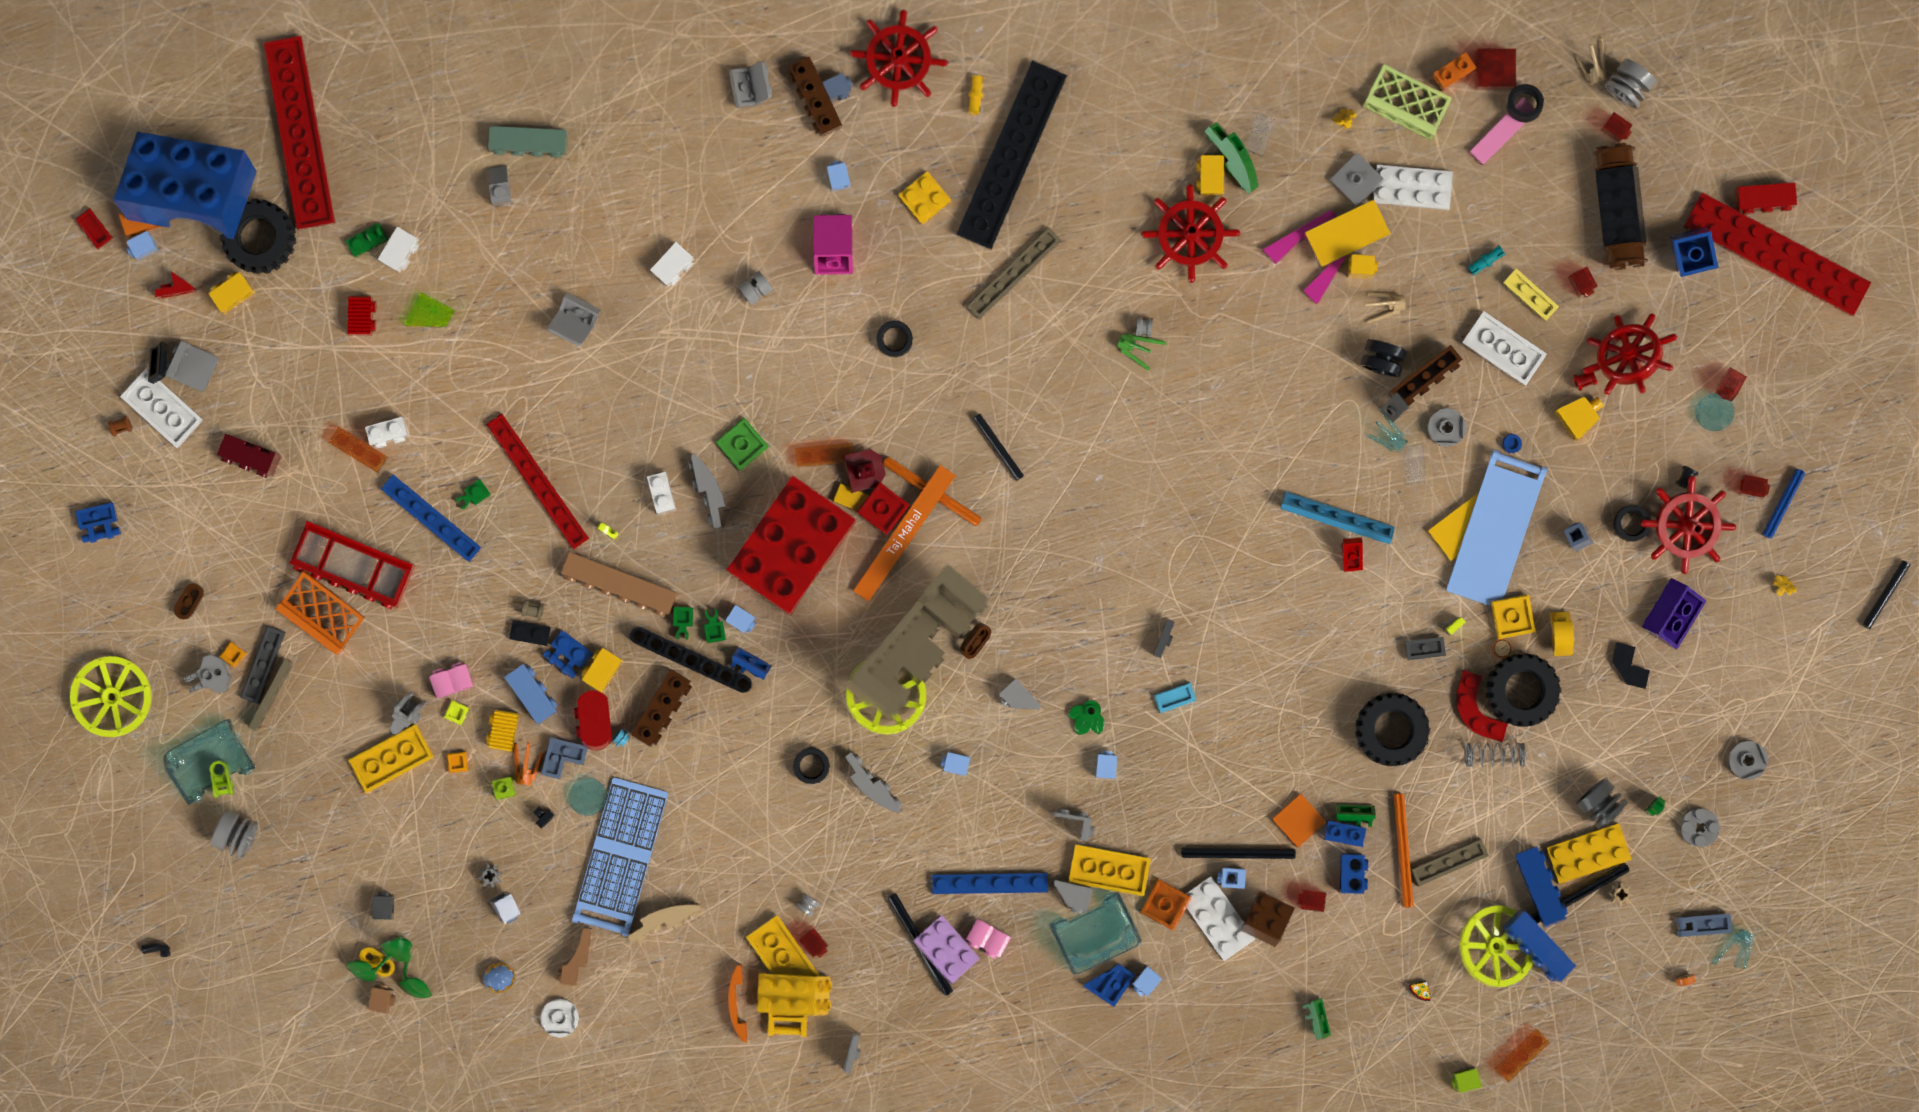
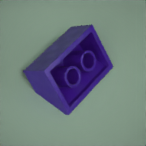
M1671 578L1650 614L1645 619L1642 628L1677 650L1706 603V600L1689 586Z

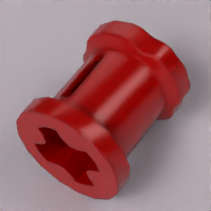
M1594 372L1573 375L1578 391L1592 384L1597 385Z

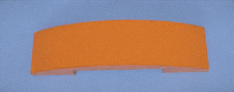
M742 964L736 966L730 981L728 1004L734 1029L742 1042L746 1043L748 1042L747 1023H739L736 985L743 984Z

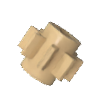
M1619 883V887L1612 885L1614 890L1612 893H1608V895L1613 897L1611 903L1618 901L1619 907H1622V902L1630 904L1628 898L1632 897L1633 894H1629L1628 890L1631 887L1623 888V883ZM1620 889L1625 893V897H1621V900L1620 897L1616 896Z

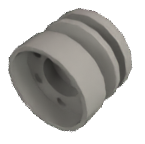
M1625 58L1617 68L1621 77L1613 74L1611 76L1612 81H1608L1605 87L1618 101L1637 109L1640 105L1639 101H1643L1645 98L1641 91L1649 93L1657 81L1641 65Z
M228 809L214 832L211 846L224 851L228 845H231L229 854L234 855L237 851L236 858L242 859L247 851L250 850L255 840L258 822L252 821L249 825L250 819L245 818L239 824L240 814Z

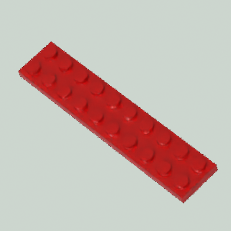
M302 36L264 42L297 230L335 224Z
M1703 192L1684 225L1690 231L1708 227L1712 234L1713 243L1852 317L1855 315L1872 283Z

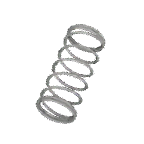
M1466 743V767H1473L1476 745L1479 748L1481 767H1483L1486 745L1489 747L1492 767L1494 766L1496 746H1499L1502 767H1504L1507 745H1509L1512 766L1514 767L1518 744L1519 763L1521 767H1524L1526 762L1525 744L1517 743L1513 755L1509 743H1506L1503 754L1500 744L1496 743L1492 757L1489 743L1484 745L1483 754L1478 743L1474 745L1473 752L1471 744Z

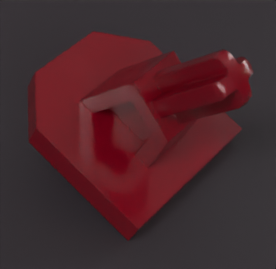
M872 449L843 455L851 493L874 488L884 479L886 473L882 456Z

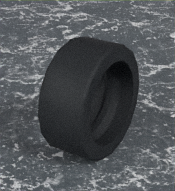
M1522 84L1512 89L1508 96L1506 107L1509 115L1516 121L1523 123L1532 122L1541 114L1544 98L1540 90L1535 86ZM1529 94L1534 97L1537 103L1535 110L1529 113L1517 110L1514 106L1516 96Z
M893 320L886 322L880 327L876 340L878 348L883 354L888 357L897 358L909 352L913 336L906 324ZM891 328H899L905 333L906 343L899 350H890L884 344V334Z
M1629 505L1621 508L1616 513L1613 527L1621 539L1627 542H1635L1643 539L1649 533L1651 527H1643L1638 534L1630 535L1622 529L1621 520L1623 516L1629 512H1635L1642 519L1651 520L1644 508L1638 505Z
M804 749L794 759V773L800 781L806 784L820 783L829 773L830 764L828 757L819 749ZM807 755H816L822 761L823 769L816 777H807L801 772L800 763Z

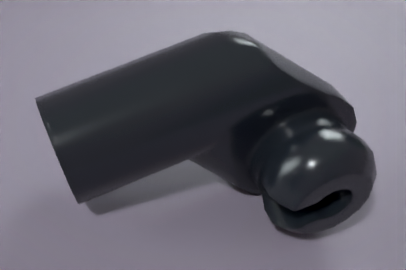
M154 942L141 946L143 954L160 951L162 958L171 955V948L166 944Z

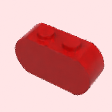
M587 691L578 698V707L574 708L575 719H579V726H576L577 738L581 737V743L587 749L599 751L605 749L612 741L608 698L600 691Z

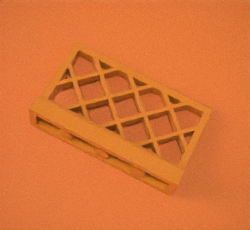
M305 571L302 572L285 598L276 607L278 612L335 655L340 654L344 650L345 645L365 619L364 615ZM304 578L310 581L311 590L302 591L301 582ZM316 591L326 593L327 601L317 602ZM312 592L314 603L304 604L303 593ZM299 594L301 605H293L288 600L292 595ZM338 602L341 605L342 613L333 614L331 603ZM328 604L329 614L320 616L318 605ZM314 605L316 616L309 617L306 615L305 607ZM354 614L359 619L354 625H348L346 615ZM343 615L344 626L335 627L333 616ZM330 617L331 628L325 629L322 627L320 618ZM345 628L346 637L342 642L336 637L335 630Z

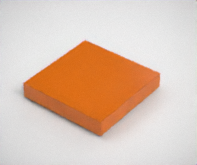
M1301 793L1272 818L1297 848L1326 823Z
M1158 879L1140 913L1174 931L1192 897Z

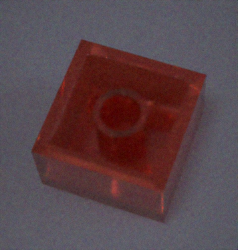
M1516 49L1476 50L1475 90H1512L1516 87Z

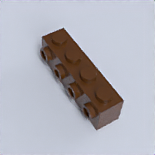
M810 56L790 65V71L787 73L792 83L795 81L797 83L798 89H796L800 100L804 99L807 104L804 106L808 117L812 116L815 121L812 125L816 134L820 133L824 137L843 128Z
M1450 345L1393 388L1388 394L1392 397L1398 393L1409 406L1415 402L1413 398L1417 394L1422 396L1430 390L1428 387L1434 382L1437 385L1445 379L1444 374L1447 371L1452 373L1460 367L1458 363L1463 359L1453 346Z
M670 669L631 735L650 747L653 744L657 745L662 737L660 732L663 727L665 729L668 728L672 721L670 718L673 711L677 713L682 705L680 700L683 695L687 696L692 688L690 683L692 681Z

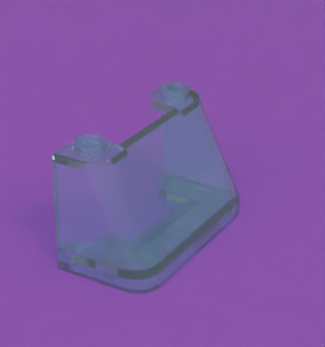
M230 719L221 721L176 746L163 757L166 772L188 805L201 801L205 793L204 790L212 786L210 766L213 762L219 760L226 761L229 764L231 775L235 772H238L240 775H248L256 768L251 755ZM217 764L215 771L218 774H223L224 767L221 764Z
M1119 891L1107 894L1104 897L1103 906L1070 922L1068 919L1060 917L1049 924L1073 975L1081 974L1137 947L1142 942Z

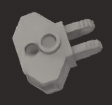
M211 654L203 657L199 670H196V673L184 678L185 682L193 681L198 677L201 681V684L189 688L190 693L203 688H210L217 693H223L228 691L232 679L225 661ZM219 669L221 670V674H220V675H218V673H217V671H218Z
M410 691L402 700H399L393 708L394 713L392 717L394 721L390 727L392 734L397 735L405 727L408 728L412 723L416 724L422 716L420 713L425 708L427 701L423 700L418 705L411 700L414 696L413 691Z

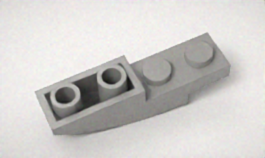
M692 454L691 460H688L690 471L695 473V478L692 479L694 490L698 489L699 493H707L704 496L706 507H710L711 514H708L710 526L713 525L714 529L722 528L719 509L726 508L720 487L707 466L695 454Z
M851 752L845 756L856 772L850 776L856 786L880 806L900 813L902 811L900 807L903 805L897 797L893 798L890 795L889 791L892 789L887 782H881L879 779L873 784L871 780L874 777L868 769L864 771L861 766L863 761L857 753L853 755Z

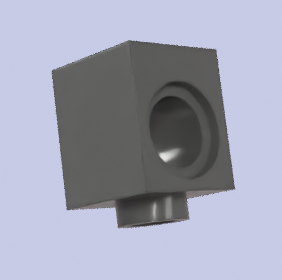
M378 892V896H373L372 919L393 920L395 896H390V892Z

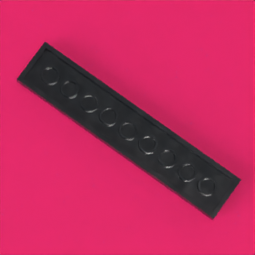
M1032 60L958 229L957 236L992 250L1065 83L1066 74Z

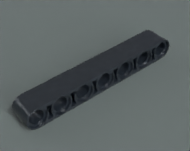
M636 627L630 632L631 641L645 649L741 693H747L752 689V680L737 671L644 628ZM642 631L644 633L642 641L634 639L635 632ZM654 639L661 640L662 645L659 649L655 650L652 648L651 643ZM671 647L679 649L677 657L673 658L669 655ZM689 655H694L697 659L696 663L692 666L686 663V658ZM706 663H712L714 666V670L710 674L704 672L703 668ZM724 671L731 673V679L727 682L721 679V674ZM741 679H747L749 682V686L745 690H741L738 686Z

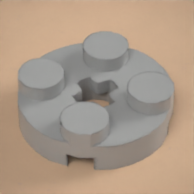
M1444 408L1432 415L1427 428L1428 434L1434 443L1442 447H1451L1463 439L1466 434L1467 425L1465 419L1456 410ZM1445 422L1452 426V430H1449L1448 433H1445V430L1442 429Z
M1740 742L1729 752V767L1738 778L1755 779L1763 774L1768 763L1765 749L1755 742ZM1745 755L1753 758L1750 766L1747 763H1743Z
M1706 809L1690 810L1681 820V835L1688 844L1703 847L1710 845L1716 840L1720 831L1717 817ZM1696 823L1704 824L1703 832L1695 831L1697 828Z

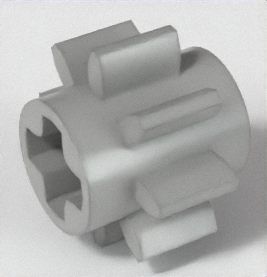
M487 864V870L480 869L483 875L478 879L485 881L484 887L491 883L492 888H494V882H502L498 878L503 872L496 870L498 868L497 865L490 868V865ZM489 870L491 873H495V877L492 878L493 881L486 878Z

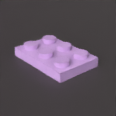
M943 915L938 917L913 940L950 985L980 959Z

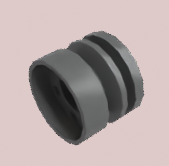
M1607 778L1595 784L1576 802V805L1583 813H1587L1590 810L1594 811L1589 818L1591 821L1599 817L1594 824L1597 828L1613 821L1628 804L1626 799H1622L1618 803L1616 802L1622 796L1621 793L1613 796L1610 795L1614 785Z

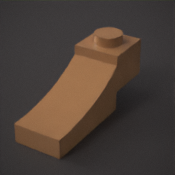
M583 928L578 948L568 964H563L562 968L558 969L557 979H560V984L577 985L579 967H587L592 928Z

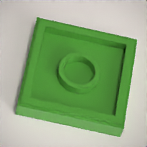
M745 417L715 442L739 471H742L769 448Z

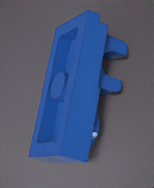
M740 647L732 656L733 660L730 665L731 668H734L738 664L741 666L740 673H744L747 669L753 676L763 680L772 665Z

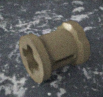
M525 600L522 616L528 615L541 620L545 604L541 603L539 605Z

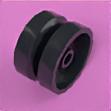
M1368 339L1365 350L1372 355H1363L1360 366L1377 374L1399 378L1403 367L1396 362L1405 361L1408 351L1393 344Z

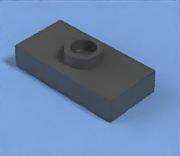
M1398 393L1393 395L1381 407L1392 422L1396 421L1409 408Z
M1166 620L1153 656L1161 658L1165 646H1170L1173 638L1170 633L1175 623L1174 621Z
M1444 637L1405 641L1407 661L1446 656Z

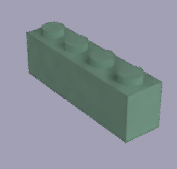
M490 126L488 149L494 155H504L505 152H510L513 156H524V153H529L532 157H543V154H548L551 158H562V155H567L568 132L557 129Z

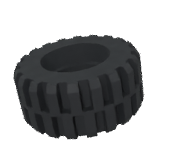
M251 199L250 202H246L234 239L226 238L222 233L220 241L223 243L222 249L227 254L228 259L237 267L254 274L271 273V270L280 269V265L286 264L289 261V255H293L295 250L293 246L296 244L297 239L295 237L296 230L291 218L278 205L263 199L262 201ZM256 219L270 222L276 232L273 246L263 254H252L241 243V234L244 227Z
M1521 653L1504 658L1490 671L1489 679L1486 682L1487 693L1485 694L1486 699L1488 698L1490 709L1503 722L1517 727L1534 726L1547 720L1555 712V708L1560 702V678L1556 675V670L1548 664V661L1534 654ZM1519 672H1527L1534 675L1541 686L1539 700L1529 708H1518L1512 705L1506 696L1505 688L1507 681L1511 676Z
M1398 693L1379 695L1368 701L1358 714L1359 716L1355 723V737H1357L1359 748L1375 763L1384 766L1405 765L1422 754L1425 746L1428 744V736L1430 734L1429 718L1426 716L1423 707L1407 695ZM1386 712H1398L1404 715L1410 724V736L1400 747H1386L1375 736L1376 721Z

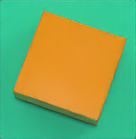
M231 641L219 657L236 668L247 652Z
M467 752L447 754L449 773L469 771Z

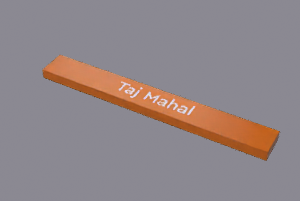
M942 465L938 467L853 590L855 593L868 602L871 600L956 477L955 474Z

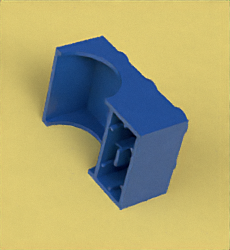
M137 132L113 200L125 218L130 221L170 228V220L191 219L212 226L223 233L226 238L234 239L257 171L244 150Z

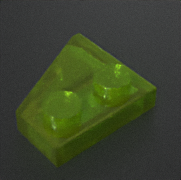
M421 292L404 325L407 327L447 328L455 310Z

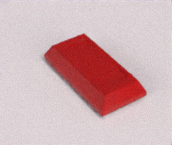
M91 208L75 219L97 250L113 239Z

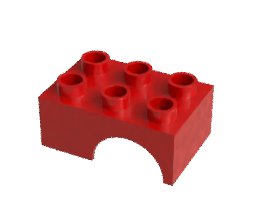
M792 475L726 570L791 616L806 591L824 566L834 556L857 523V520Z

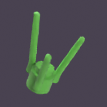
M1130 333L1128 335L1122 334L1117 346L1122 349L1120 353L1127 355L1146 370H1150L1149 366L1129 352L1133 351L1134 348L1148 353L1151 352L1150 349L1136 344L1135 340L1166 345V342L1135 336Z

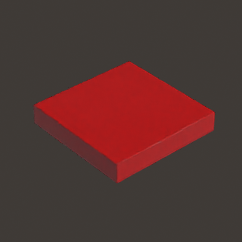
M879 482L857 510V513L885 535H888L910 504Z

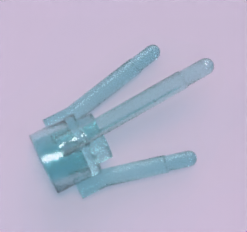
M1380 406V411L1396 433L1393 434L1381 422L1376 421V424L1390 436L1388 440L1390 444L1371 434H1368L1367 437L1387 447L1391 452L1393 450L1400 452L1408 441L1396 424L1381 409L1382 406Z
M1743 929L1739 933L1735 932L1733 938L1713 961V965L1723 957L1737 940L1736 944L1741 948L1734 967H1738L1744 950L1747 949L1743 963V969H1746L1755 935Z

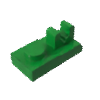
M380 223L349 238L346 240V243L354 258H357L389 239Z
M1336 804V819L1343 822L1357 820L1358 827H1361L1362 821H1368V827H1372L1373 819H1376L1375 806Z
M1319 998L1311 1001V1003L1302 1005L1303 1009H1310V1014L1306 1015L1305 1019H1312V1031L1316 1040L1331 1036L1323 999Z

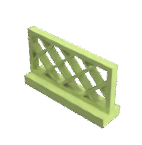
M1384 64L1363 107L1432 140L1452 98ZM1384 71L1392 74L1394 81L1385 83L1383 79ZM1399 82H1408L1411 89L1402 92ZM1396 84L1399 93L1389 95L1386 86ZM1383 88L1386 97L1378 98L1373 94L1376 89ZM1425 90L1428 98L1419 100L1416 91ZM1413 92L1416 101L1406 104L1404 95ZM1400 96L1403 105L1396 107L1392 104L1391 99ZM1441 98L1446 103L1444 107L1436 109L1433 99ZM1430 101L1433 110L1423 112L1420 103ZM1417 105L1420 114H1410L1408 107ZM1434 113L1437 119L1435 125L1427 122L1425 116Z

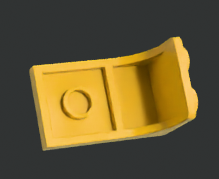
M759 973L757 1012L807 1016L828 1015L831 1009L829 994L832 989V982L830 977Z

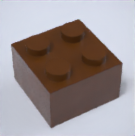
M1260 891L1254 899L1241 931L1276 947L1295 908Z

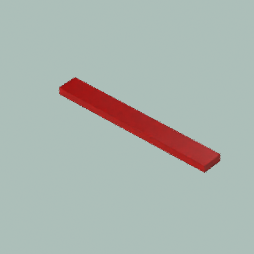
M501 413L488 422L486 425L571 547L576 549L590 538L505 416Z

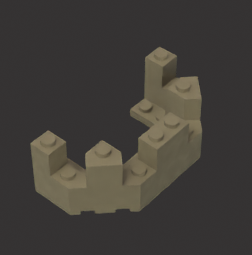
M947 564L892 632L851 676L845 687L867 706L872 704L887 718L892 715L896 716L910 701L908 696L911 693L897 681L903 674L900 670L918 685L921 681L926 682L932 675L931 669L934 666L938 668L944 661L942 656L945 654L928 637L932 639L937 634L939 624L956 638L961 634L965 636L971 629L969 624L976 617V614H982L988 607L986 603L989 598Z

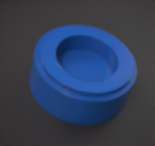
M1509 434L1503 439L1502 447L1507 453H1516L1522 447V440L1518 435Z

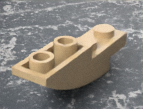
M687 904L658 910L640 919L644 926L630 934L628 938L631 943L636 941L638 944L647 938L645 934L650 931L656 933L664 928L663 923L666 924L668 929L673 927L675 930L684 924L682 920L687 917L693 919L700 914L699 910L702 907L701 905Z

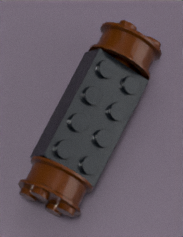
M1617 143L1615 147L1608 148V146L1596 147L1597 151H1594L1593 155H1596L1597 158L1595 173L1603 245L1608 256L1606 267L1614 270H1624L1626 266H1633V268L1644 267V263L1648 262L1644 255V246H1646L1647 241L1639 170L1633 158L1635 147L1626 143Z

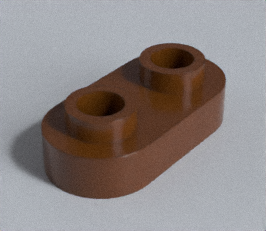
M189 584L184 589L174 607V613L179 619L186 620L193 616L204 597V590L200 585ZM193 590H197L198 595L196 597H193L191 595ZM184 606L188 608V612L185 614L182 613Z
M984 623L975 625L962 642L960 653L967 659L974 658L989 640L991 628Z

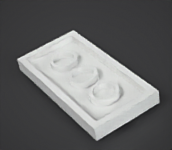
M1376 165V171L1385 179L1374 190L1373 200H1375L1376 204L1450 210L1453 172Z
M1484 311L1462 342L1463 345L1524 386L1527 385L1547 353Z
M146 368L120 397L170 443L179 448L204 420L161 381L155 384L149 383V370Z
M1212 876L1186 893L1192 897L1187 906L1188 911L1223 961H1226L1255 940L1253 936L1241 931L1244 922Z

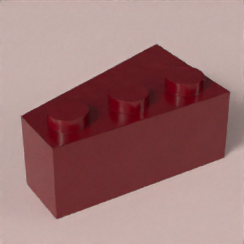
M228 434L224 435L217 453L218 456L222 457L220 461L232 464V461L239 463L238 468L246 471L252 468L257 470V475L265 478L268 475L274 476L282 456Z

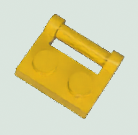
M769 1013L768 1036L783 1034L807 1037V1015ZM774 1022H801V1027H776Z

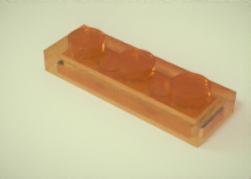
M341 427L337 428L328 442L379 473L388 458Z
M853 443L795 448L797 468L844 463L843 455L854 453Z
M1536 1028L1495 1067L1496 1071L1509 1083L1550 1042Z

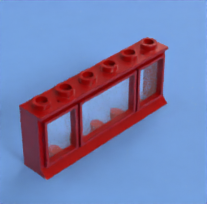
M306 521L304 530L289 564L294 565L292 569L301 573L304 570L311 572L310 576L318 580H321L322 577L329 580L328 584L338 588L339 585L347 587L345 591L354 595L357 592L364 594L363 598L374 602L375 599L382 602L381 606L391 610L392 607L398 608L415 568L413 564L309 521Z

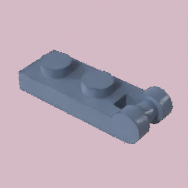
M1731 913L1676 917V923L1679 925L1678 937L1732 933ZM1686 923H1692V930L1686 929Z

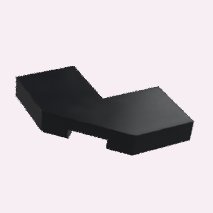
M1616 643L1612 663L1620 673L1626 685L1646 689L1650 670L1631 666L1636 647Z

